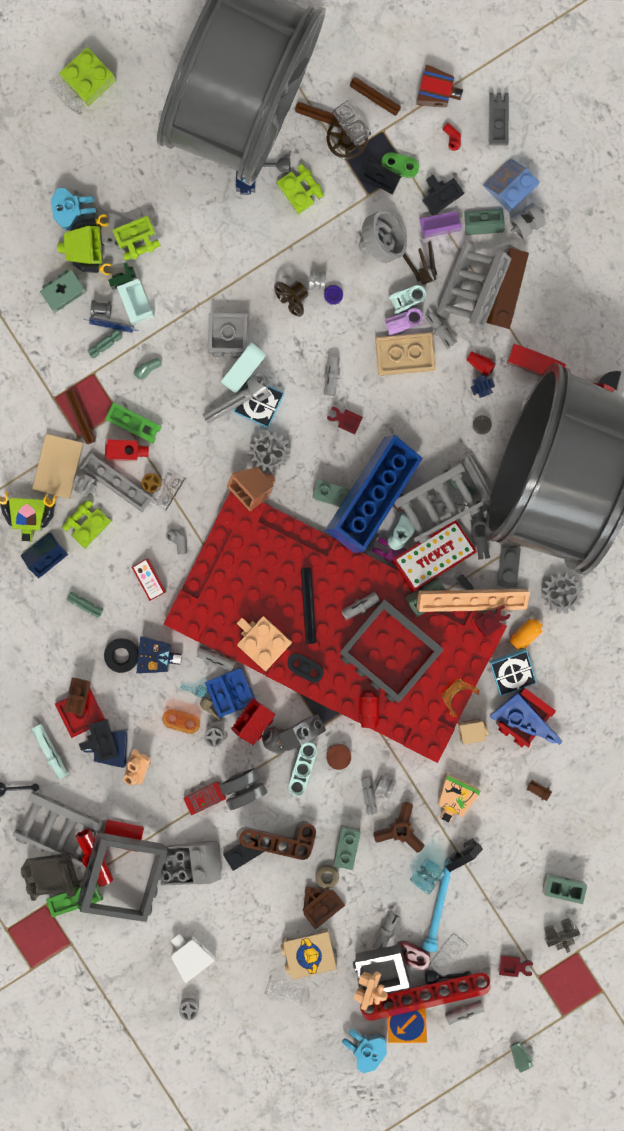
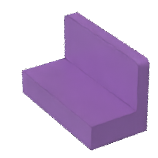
M457 211L419 219L423 239L459 232L462 229Z

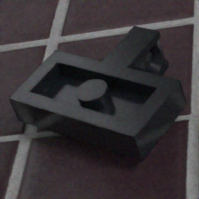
M431 175L426 180L431 188L428 190L430 195L425 197L422 202L430 214L434 216L465 193L455 178L444 183L443 181L438 182L435 176Z
M108 719L89 724L91 735L87 736V741L79 743L80 750L83 751L91 748L92 753H97L99 762L118 757Z
M474 838L463 844L464 849L461 853L457 851L449 857L450 861L445 866L449 872L474 860L483 850Z

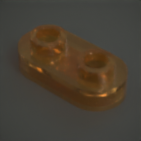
M169 709L163 714L162 721L167 728L187 734H193L200 728V720L196 715L176 709ZM174 715L176 721L171 722L169 716ZM189 720H192L194 722L193 727H189L187 725V722Z

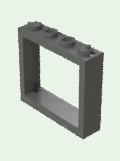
M383 599L339 653L342 655L340 659L347 665L352 663L357 667L355 671L364 678L365 675L371 679L370 684L377 690L382 688L386 692L385 697L391 702L396 700L399 703L444 649ZM383 609L434 651L398 694L348 653Z
M97 832L77 901L80 912L147 922L148 916L152 913L153 898L157 896L158 881L162 879V867L168 858V851L162 843ZM107 846L156 854L140 910L91 903Z

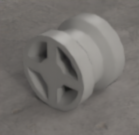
M310 271L309 290L317 288L320 291H324L326 272L316 273L315 271Z
M210 727L205 733V742L211 747L219 746L224 739L223 731L219 727Z
M381 775L374 793L384 794L389 799L396 781L387 780L385 776Z
M193 998L184 999L179 1008L180 1016L184 1020H193L198 1014L199 1004Z

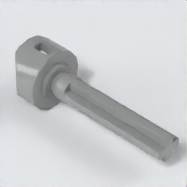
M258 373L247 380L248 388L204 413L205 421L210 423L253 397L259 402L270 397L271 393L268 391L269 381L263 373Z
M472 455L467 456L462 462L488 507L492 491ZM485 511V512L483 513L485 519H486L487 511Z

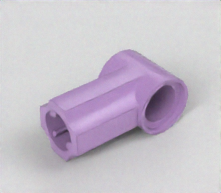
M413 308L407 312L385 319L384 321L390 336L419 326L422 323L423 314L419 309ZM417 313L420 316V320L412 323L409 320V315Z

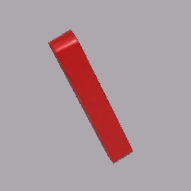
M477 973L388 994L385 1001H380L379 1004H375L373 1001L372 1005H368V1007L372 1006L375 1008L372 1013H366L365 1010H362V1004L360 1005V1010L365 1020L374 1021L478 997L490 991V978L485 973ZM479 981H485L487 985L485 987H479L477 986V983ZM461 985L468 987L464 992L458 990ZM443 989L449 991V994L446 996H442L439 993ZM423 994L431 995L428 1000L421 999ZM405 998L412 999V1002L408 1005L402 1003ZM391 1002L393 1006L390 1009H385L383 1007L384 1004Z

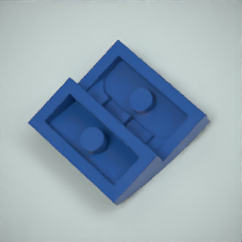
M243 667L205 682L219 718L247 707L253 698L256 700Z

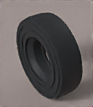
M119 638L107 645L104 651V660L112 671L125 673L136 666L139 652L132 641ZM119 648H124L128 651L129 658L125 663H118L114 658V653Z

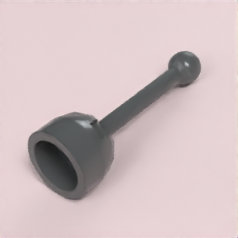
M283 157L277 163H265L263 167H277L280 172L290 173L291 160L290 157Z

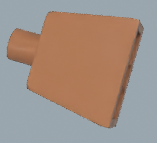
M255 467L232 473L227 487L249 511H252L268 499L274 487L275 477L272 473L265 475L259 468Z

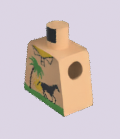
M446 773L437 802L439 806L444 808L440 818L450 823L454 814L463 817L481 791Z

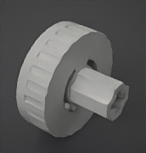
M380 210L365 218L362 226L363 238L360 239L359 243L360 250L364 254L371 253L376 260L382 263H389L405 254L407 248L405 231L399 220L391 212Z

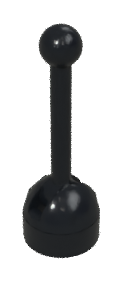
M0 782V797L6 791L30 789L37 791L39 785L35 783L32 786L6 787Z
M425 970L426 985L438 983L439 979L464 977L472 974L470 971H466L465 973L439 975L435 970Z

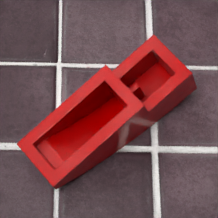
M517 344L512 345L506 363L539 376L552 363L561 364L562 367L566 366L561 361Z

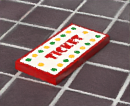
M457 521L430 536L431 539L416 544L392 560L412 592L420 589L477 552Z

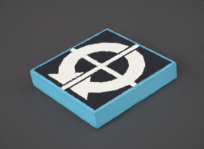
M268 386V391L271 393L270 397L261 402L253 397L236 407L234 413L269 428L284 393Z
M526 648L489 661L500 696L536 684Z

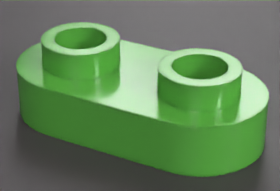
M387 153L382 158L381 166L402 177L413 178L418 174L419 163L414 158L396 153ZM393 159L395 163L393 165H389L388 160ZM408 164H411L413 166V169L408 170L406 166Z

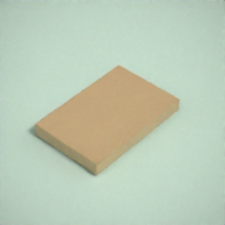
M432 332L375 337L378 376L436 371Z
M46 434L32 490L70 499L74 486L72 483L76 477L84 443Z

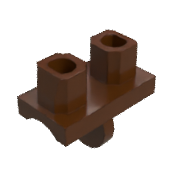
M72 677L64 708L65 712L83 716L91 681Z

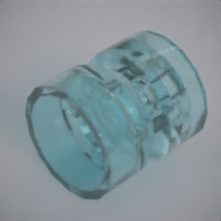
M426 858L420 865L421 870L416 871L410 880L419 889L430 895L436 887L435 882H440L446 873L434 862Z

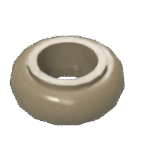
M325 865L317 870L315 879L320 887L330 889L338 883L339 874L334 867ZM324 872L332 874L333 879L330 882L322 880L321 877Z

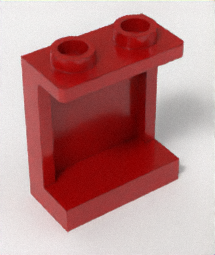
M526 688L520 690L519 693L545 722L550 716L554 715L556 710ZM500 720L496 723L499 726L498 730L505 736H508V734L512 735L515 738L513 742L522 748L524 745L528 748L530 747V743L535 736L523 732L517 727L508 726L507 723Z

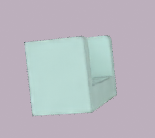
M139 279L117 287L132 325L154 317Z

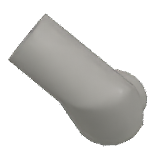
M169 530L166 533V538L177 545L178 555L187 554L185 536L177 530Z

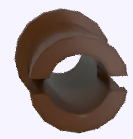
M533 779L526 789L540 797L542 801H547L552 793L549 787L546 788Z

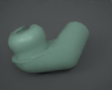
M155 358L141 364L134 370V375L138 379H145L152 370L161 366L160 359Z

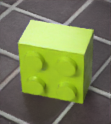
M88 47L59 73L62 80L88 107L116 81L110 70Z

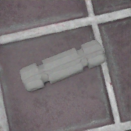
M364 777L361 779L362 787H364L365 805H367L366 813L367 815H373L377 813L376 805H374L373 787H371L372 779L371 777Z

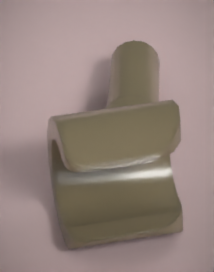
M204 697L200 702L201 708L210 713L219 722L221 717L219 718L218 714L210 708L213 702Z

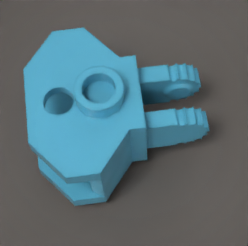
M66 188L56 189L51 198L53 219L64 230H70L78 219L83 218L82 216L96 213V208L81 209V204L94 202V197L73 196Z
M351 1028L349 1031L350 1035L359 1042L355 1045L350 1040L344 1038L342 1043L352 1050L356 1056L357 1069L363 1074L376 1070L387 1055L385 1037L380 1033L369 1036L361 1035Z

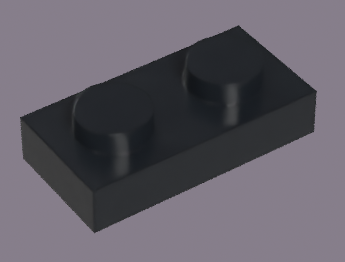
M370 159L366 160L359 175L360 178L392 195L402 177Z
M238 844L225 852L223 856L232 871L265 851Z

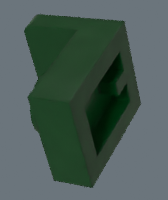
M127 262L123 263L126 274L117 273L112 276V279H108L112 290L133 281V278L136 277L133 266L129 267Z

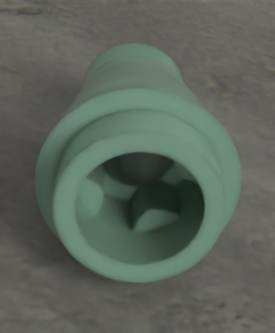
M520 1042L510 1046L515 1067L520 1073L533 1067L532 1058Z

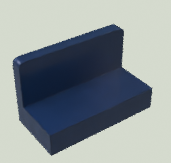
M49 532L25 551L21 558L27 568L39 579L68 556V553L56 541L53 534Z

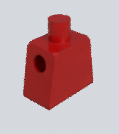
M112 439L105 441V461H137L138 457L149 456V446H140L138 441ZM125 448H131L132 453L126 454Z

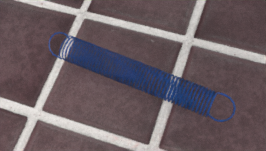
M90 317V320H88L90 325L121 329L120 331L133 333V329L127 328L134 326L126 324L112 325L115 322L105 320L106 322L96 321L102 319Z

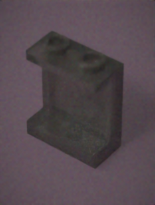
M70 853L28 858L21 867V876L25 879L26 891L30 895L31 901H36L39 895L66 892L67 897H74L80 888Z

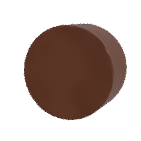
M343 744L332 745L326 753L327 763L333 769H345L351 762L349 748Z

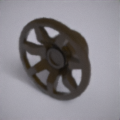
M352 117L339 118L331 124L327 131V145L330 151L339 158H356L367 147V129L358 119ZM343 121L353 122L349 130H346L342 123ZM339 123L341 132H331L333 127ZM356 124L362 128L364 133H354ZM330 136L338 139V142L333 147L330 142ZM365 136V142L361 148L357 143V139ZM340 148L342 151H345V155L338 153L335 149ZM354 148L359 150L357 153L349 155V151H352Z
M280 281L274 284V291L277 298L280 300V295L285 296L280 302H289V312L294 316L301 317L304 314L302 301L308 297V292L304 285L298 281L294 282L291 286Z

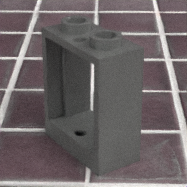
M401 944L356 953L353 968L354 972L359 975L357 979L359 988L367 989V987L359 984L360 976L365 972L363 965L393 959L399 978L379 981L378 986L383 985L386 992L410 988V977Z

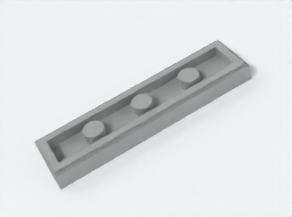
M92 452L80 467L142 513L154 498Z

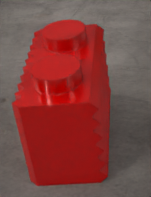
M253 698L236 723L233 724L231 730L254 746L256 741L261 739L266 727L273 722L276 714Z

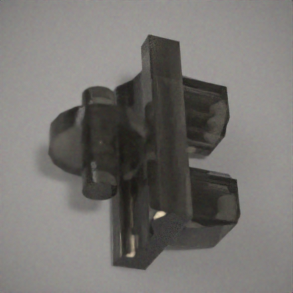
M570 918L560 922L563 931L558 933L554 925L544 927V940L547 946L555 945L557 951L565 948L566 953L570 952L569 946L575 944L573 937L581 935L576 925L574 926Z

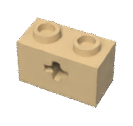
M480 718L457 722L460 741L463 745L486 741V736L489 735L488 727Z

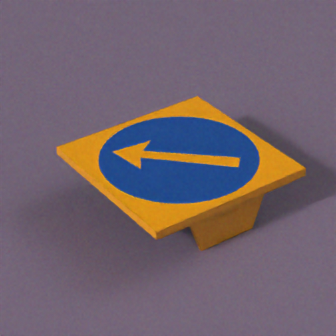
M426 1009L388 1017V1044L427 1043Z

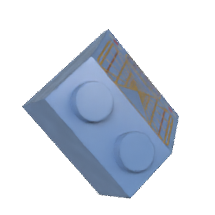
M510 159L483 186L511 213L537 188L540 182L527 168Z

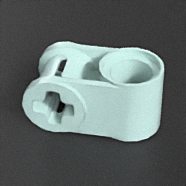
M415 285L388 296V299L392 301L395 308V315L423 303L426 291L422 286ZM416 290L421 291L423 294L419 300H415L412 297V293Z
M404 512L388 538V545L393 550H401L415 531L410 519Z

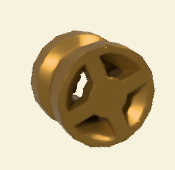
M149 473L142 478L141 484L145 491L154 493L161 488L162 482L159 476Z

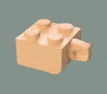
M265 616L257 624L254 621L249 624L244 618L237 622L244 630L241 633L244 638L237 646L264 671H267L292 643Z

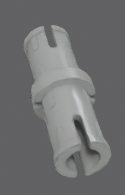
M436 311L431 312L429 316L425 317L434 329V334L439 336L447 349L457 343L447 329L448 325L442 322Z
M328 356L327 370L324 373L326 378L324 395L336 396L340 357Z
M374 591L360 600L356 599L355 603L342 609L341 612L346 621H348V619L361 612L362 614L365 613L366 609L380 603V600Z
M200 646L196 656L212 663L213 666H221L231 672L236 664V660L222 655L219 651L215 652L203 646Z
M392 912L389 913L373 945L375 949L386 947L390 937L393 938V932L401 917L396 914L394 915Z
M481 1000L466 1006L461 1005V1008L447 1012L445 1016L448 1024L451 1025L460 1020H469V1017L485 1012Z

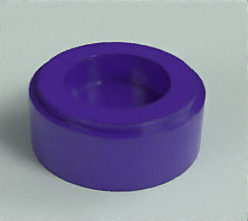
M331 285L326 288L324 299L330 305H337L343 299V291L339 286Z

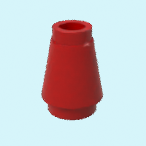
M473 351L466 359L479 373L486 376L491 374L496 365L493 359Z

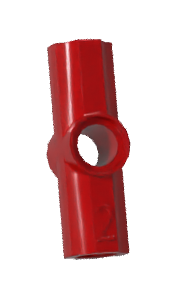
M84 829L75 835L84 854L82 862L86 868L95 842L90 829ZM106 852L97 880L99 887L105 886L114 880L105 861L107 857Z

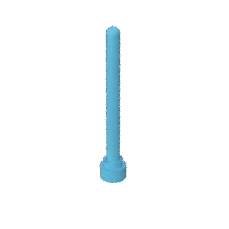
M445 866L429 936L426 937L422 945V949L430 952H437L436 935L451 874Z

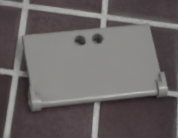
M96 206V213L93 214V218L98 219L100 215L105 214L108 217L102 218L101 223H109L107 227L100 226L101 244L129 252L128 246L120 249L112 230L135 220ZM144 240L134 243V248L142 246Z

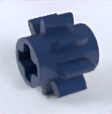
M486 375L473 380L474 385L470 387L473 395L478 394L479 398H483L493 393L491 388H494L495 384L492 378L487 379Z

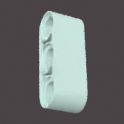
M251 342L223 377L221 383L236 394L267 354Z
M312 741L300 746L288 788L293 796H301L306 790L317 754L316 744ZM305 746H312L314 752L311 755H306L303 752ZM306 764L308 771L300 773L297 769L298 765ZM299 782L303 788L300 791H294L292 784Z

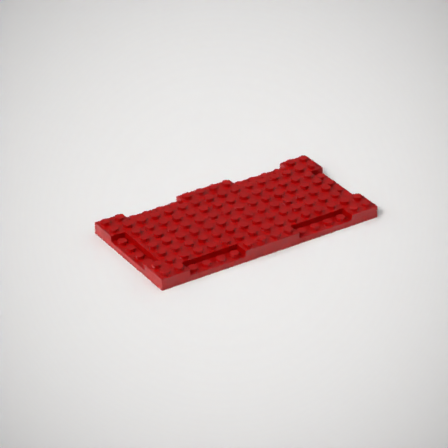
M231 491L163 624L358 723L360 721V696H364V692H375V696H379V724H377V728L370 729L436 763L439 762L457 722L507 628L506 625L500 623L502 626L485 638L475 624V621L484 615L478 611L425 612L416 617L405 599V596L412 593V590L398 570L362 552L353 553L338 540L263 502L252 511H249ZM302 568H311L315 644H306ZM374 591L380 603L385 599L444 649L399 703L396 700L391 702L384 696L386 692L382 688L377 690L370 684L371 679L366 675L364 678L355 671L357 667L352 663L347 665L340 659L342 655L339 651L380 603L366 609L365 613L362 614L361 612L348 619V621L344 618L341 610L355 603L356 599L360 600ZM384 609L348 651L349 654L397 694L434 652ZM265 616L292 641L289 647L267 671H264L237 646L244 638L241 634L244 630L237 624L241 618H244L249 624L252 621L257 624ZM300 653L320 664L324 671L322 679L318 682H310L292 672L287 665L289 657L292 654ZM299 659L294 660L293 664L295 666H300L301 661ZM312 669L310 671V674L312 676H316L318 674V671L316 669Z

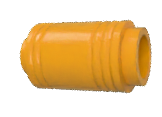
M529 618L511 636L509 642L517 650L527 648L543 632L541 629L543 625L536 618L534 620Z

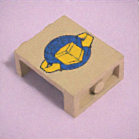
M328 928L322 929L321 933L288 940L283 938V944L280 945L283 956L287 957L288 963H285L287 975L291 974L292 980L337 970Z

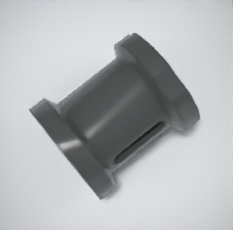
M92 300L91 317L106 316L110 319L112 302L100 303Z

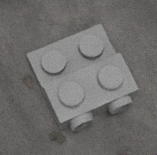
M209 313L208 352L212 353V357H224V354H232L233 358L241 356L247 348L248 314Z

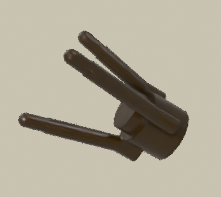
M430 241L428 242L431 268L427 266L421 248L418 251L424 268L419 269L420 273H418L406 253L403 255V258L415 274L417 282L421 281L422 285L437 280L432 243Z

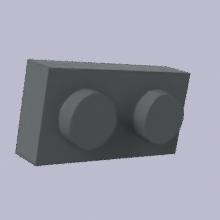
M501 547L497 585L517 587L521 549Z

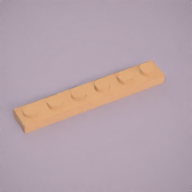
M528 589L419 591L417 610L419 612L497 610L498 607L503 605L505 608L502 610L527 609L530 592Z

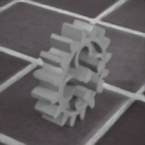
M267 430L265 436L260 432L259 439L253 438L256 443L250 444L253 451H250L249 454L254 455L251 461L258 462L256 464L257 468L263 466L262 471L264 472L266 468H269L270 472H273L274 467L280 470L279 465H286L284 459L290 458L286 454V452L290 451V448L285 447L288 441H282L283 435L277 437V431L270 435L269 430ZM270 439H275L276 444L273 446V451H281L283 453L282 457L277 458L274 454H271L270 463L265 464L263 459L267 456V453L265 451H257V447L262 445L265 449H269Z
M557 573V578L551 575V581L544 582L547 588L541 589L546 592L545 595L541 596L547 599L544 604L546 606L551 605V611L557 608V613L559 614L562 610L565 614H568L569 608L575 611L574 605H581L578 599L584 597L579 594V592L584 590L583 588H578L581 582H575L574 575L568 578V573H564L563 577L560 573ZM559 580L564 582L563 590L575 589L573 595H564V598L567 600L566 606L561 604L562 596H556L554 599L550 597V593L553 591L561 592V588L557 585Z

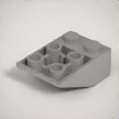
M217 841L165 846L168 851V858L162 867L161 885L211 884L222 879Z

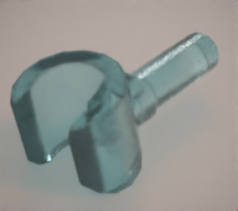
M185 685L180 687V689L192 692L201 698H204L208 693V689L199 685L197 690Z

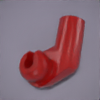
M448 122L442 130L449 136V149L457 151L461 146V133Z

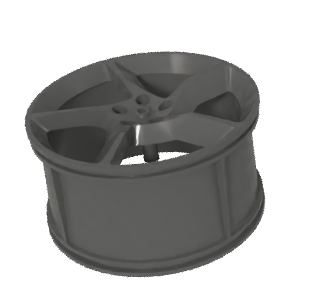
M207 0L190 35L171 83L159 122L157 144L160 146L166 145L169 149L177 147L238 171L237 179L243 181L245 178V184L251 186L264 166L297 94L324 22L326 8L320 6L316 10V5L311 3L305 9L290 0Z
M552 363L543 372L532 389L509 438L489 500L485 535L492 542L496 541L500 544L509 542L564 559L569 569L586 575L593 571L605 557L624 524V397L571 374L569 368L562 367L561 364Z

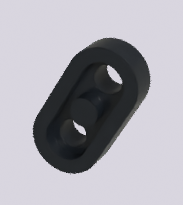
M300 653L292 654L288 659V668L297 675L310 682H318L322 679L324 675L323 668L315 661ZM299 659L301 665L295 666L293 664L294 660ZM312 669H316L318 671V674L316 676H312L310 674V671Z

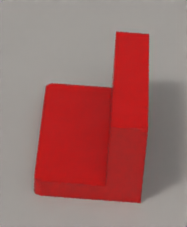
M108 819L104 834L142 840L144 827Z

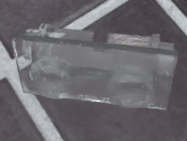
M173 470L167 472L161 482L164 488L158 487L154 496H152V503L167 511L186 478Z
M431 494L430 501L438 514L450 513L440 494ZM452 495V501L459 513L469 508L463 495Z

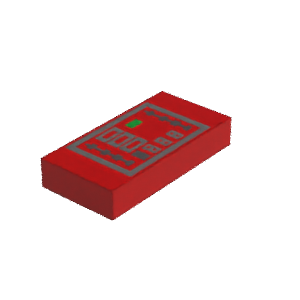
M218 781L183 798L191 816L226 799L225 795H222Z

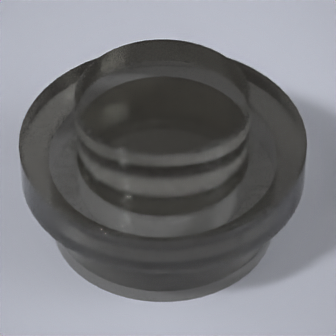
M478 416L473 421V429L477 434H487L492 428V422L487 416Z

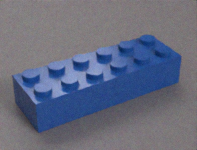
M396 435L384 437L325 531L353 553L364 552L423 458Z

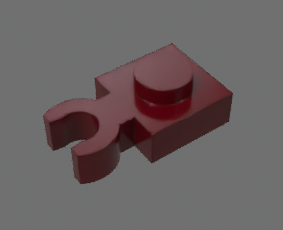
M332 407L331 410L335 411L337 415L334 418L327 416V419L331 422L339 421L338 428L355 435L363 417L346 409L344 414H342L338 408Z
M504 605L497 608L496 614H493L490 610L475 621V624L485 638L502 626L499 622L500 620L505 621L510 618V614L502 616L500 613L505 608Z
M501 955L498 974L518 977L519 972H522L525 976H532V972L526 971L525 967L527 965L533 966V962L525 960L521 963L518 956Z

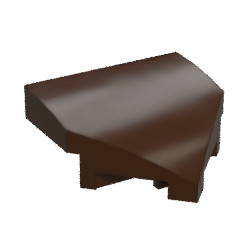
M305 887L303 914L315 930L346 906L334 890Z

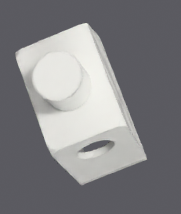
M178 933L170 940L177 948L172 952L171 958L185 983L215 961L214 954L194 936L185 941L181 934Z

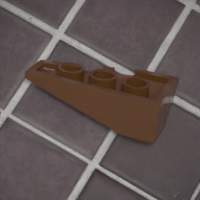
M510 248L507 252V255L512 259L486 322L510 329L529 256V252Z

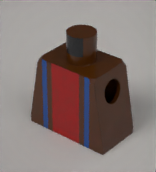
M426 65L416 105L447 107L449 98L461 100L463 89L452 86L454 76Z

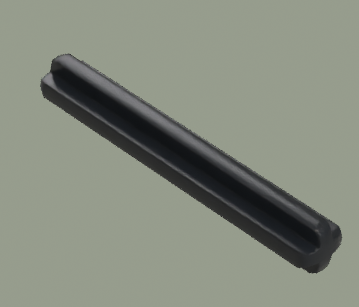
M302 568L306 644H315L311 568Z

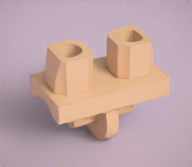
M134 749L131 752L123 781L130 786H133L135 783L141 785L147 769L150 767L151 758L147 757L146 754L141 755L138 750Z
M376 971L372 975L363 972L360 976L359 984L367 987V989L358 988L354 1000L362 1004V1010L366 1011L368 1005H372L373 1001L375 1004H379L380 1001L387 999L388 994L384 991V986H378L382 973Z

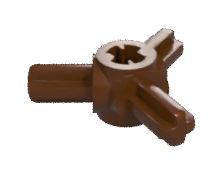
M403 802L399 817L395 818V822L390 824L389 828L373 833L376 843L394 838V841L406 842L417 853L424 848V843L413 834L414 830L411 828L412 803ZM405 826V827H406V828H404V829H405V833L403 834L402 832H400V833L398 834V833H397V832H398V829H397V828H398V827L403 828V827Z

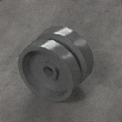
M257 767L240 772L219 785L222 795L235 793L226 800L230 810L245 806L268 793L264 783L251 785L260 778Z

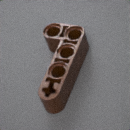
M307 821L297 824L293 838L249 827H242L236 833L238 842L244 847L299 860H305L310 857L316 837L315 827ZM305 827H309V834L303 836L302 830ZM248 834L252 838H255V840L253 841L249 838H246V840H244L242 837ZM263 837H268V844H266L265 846H261V839ZM286 841V848L279 850V844ZM304 845L305 851L302 854H298V847Z

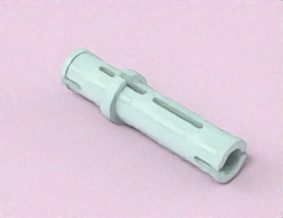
M42 724L32 728L31 731L48 760L47 764L48 766L51 765L57 779L59 780L68 775L69 773L61 761V755L57 754Z

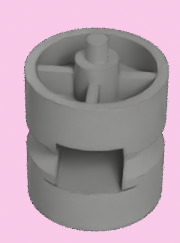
M531 203L523 209V213L518 212L510 217V222L513 226L511 232H516L524 239L532 233V229L538 230L546 224L543 216L544 209L539 210L534 203Z

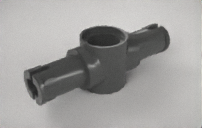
M480 511L474 514L472 520H470L471 535L477 546L478 560H482L484 557L485 559L490 558L487 542L489 540L486 538L485 533L484 535H477L475 533V527L478 525L483 526L485 529L486 519L483 518V512Z

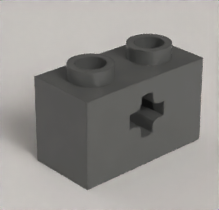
M315 714L279 733V736L286 750L289 751L304 745L325 732L326 729L319 715Z

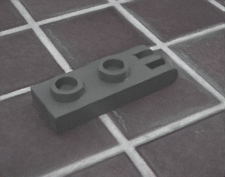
M489 93V145L508 146L509 93H504V100H501V93H497V100H493L494 94Z

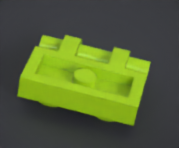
M303 164L297 167L300 172L298 177L293 172H290L276 182L298 215L314 204L310 198L314 194L319 200L325 196L320 184L315 182L311 176V171L306 169ZM304 180L310 187L308 191L301 185Z
M148 215L112 230L120 249L128 246L129 252L123 254L125 261L132 258L133 260L137 259L139 255L146 252L151 253L154 249L161 246L158 239L152 242L149 237L156 234ZM144 240L145 245L134 248V243Z
M89 499L83 504L81 503L77 507L78 510L72 516H68L65 519L66 522L61 526L66 532L73 527L76 531L71 536L84 549L112 522L100 509L97 508L93 513L88 510L93 505ZM85 514L88 518L80 526L77 521Z

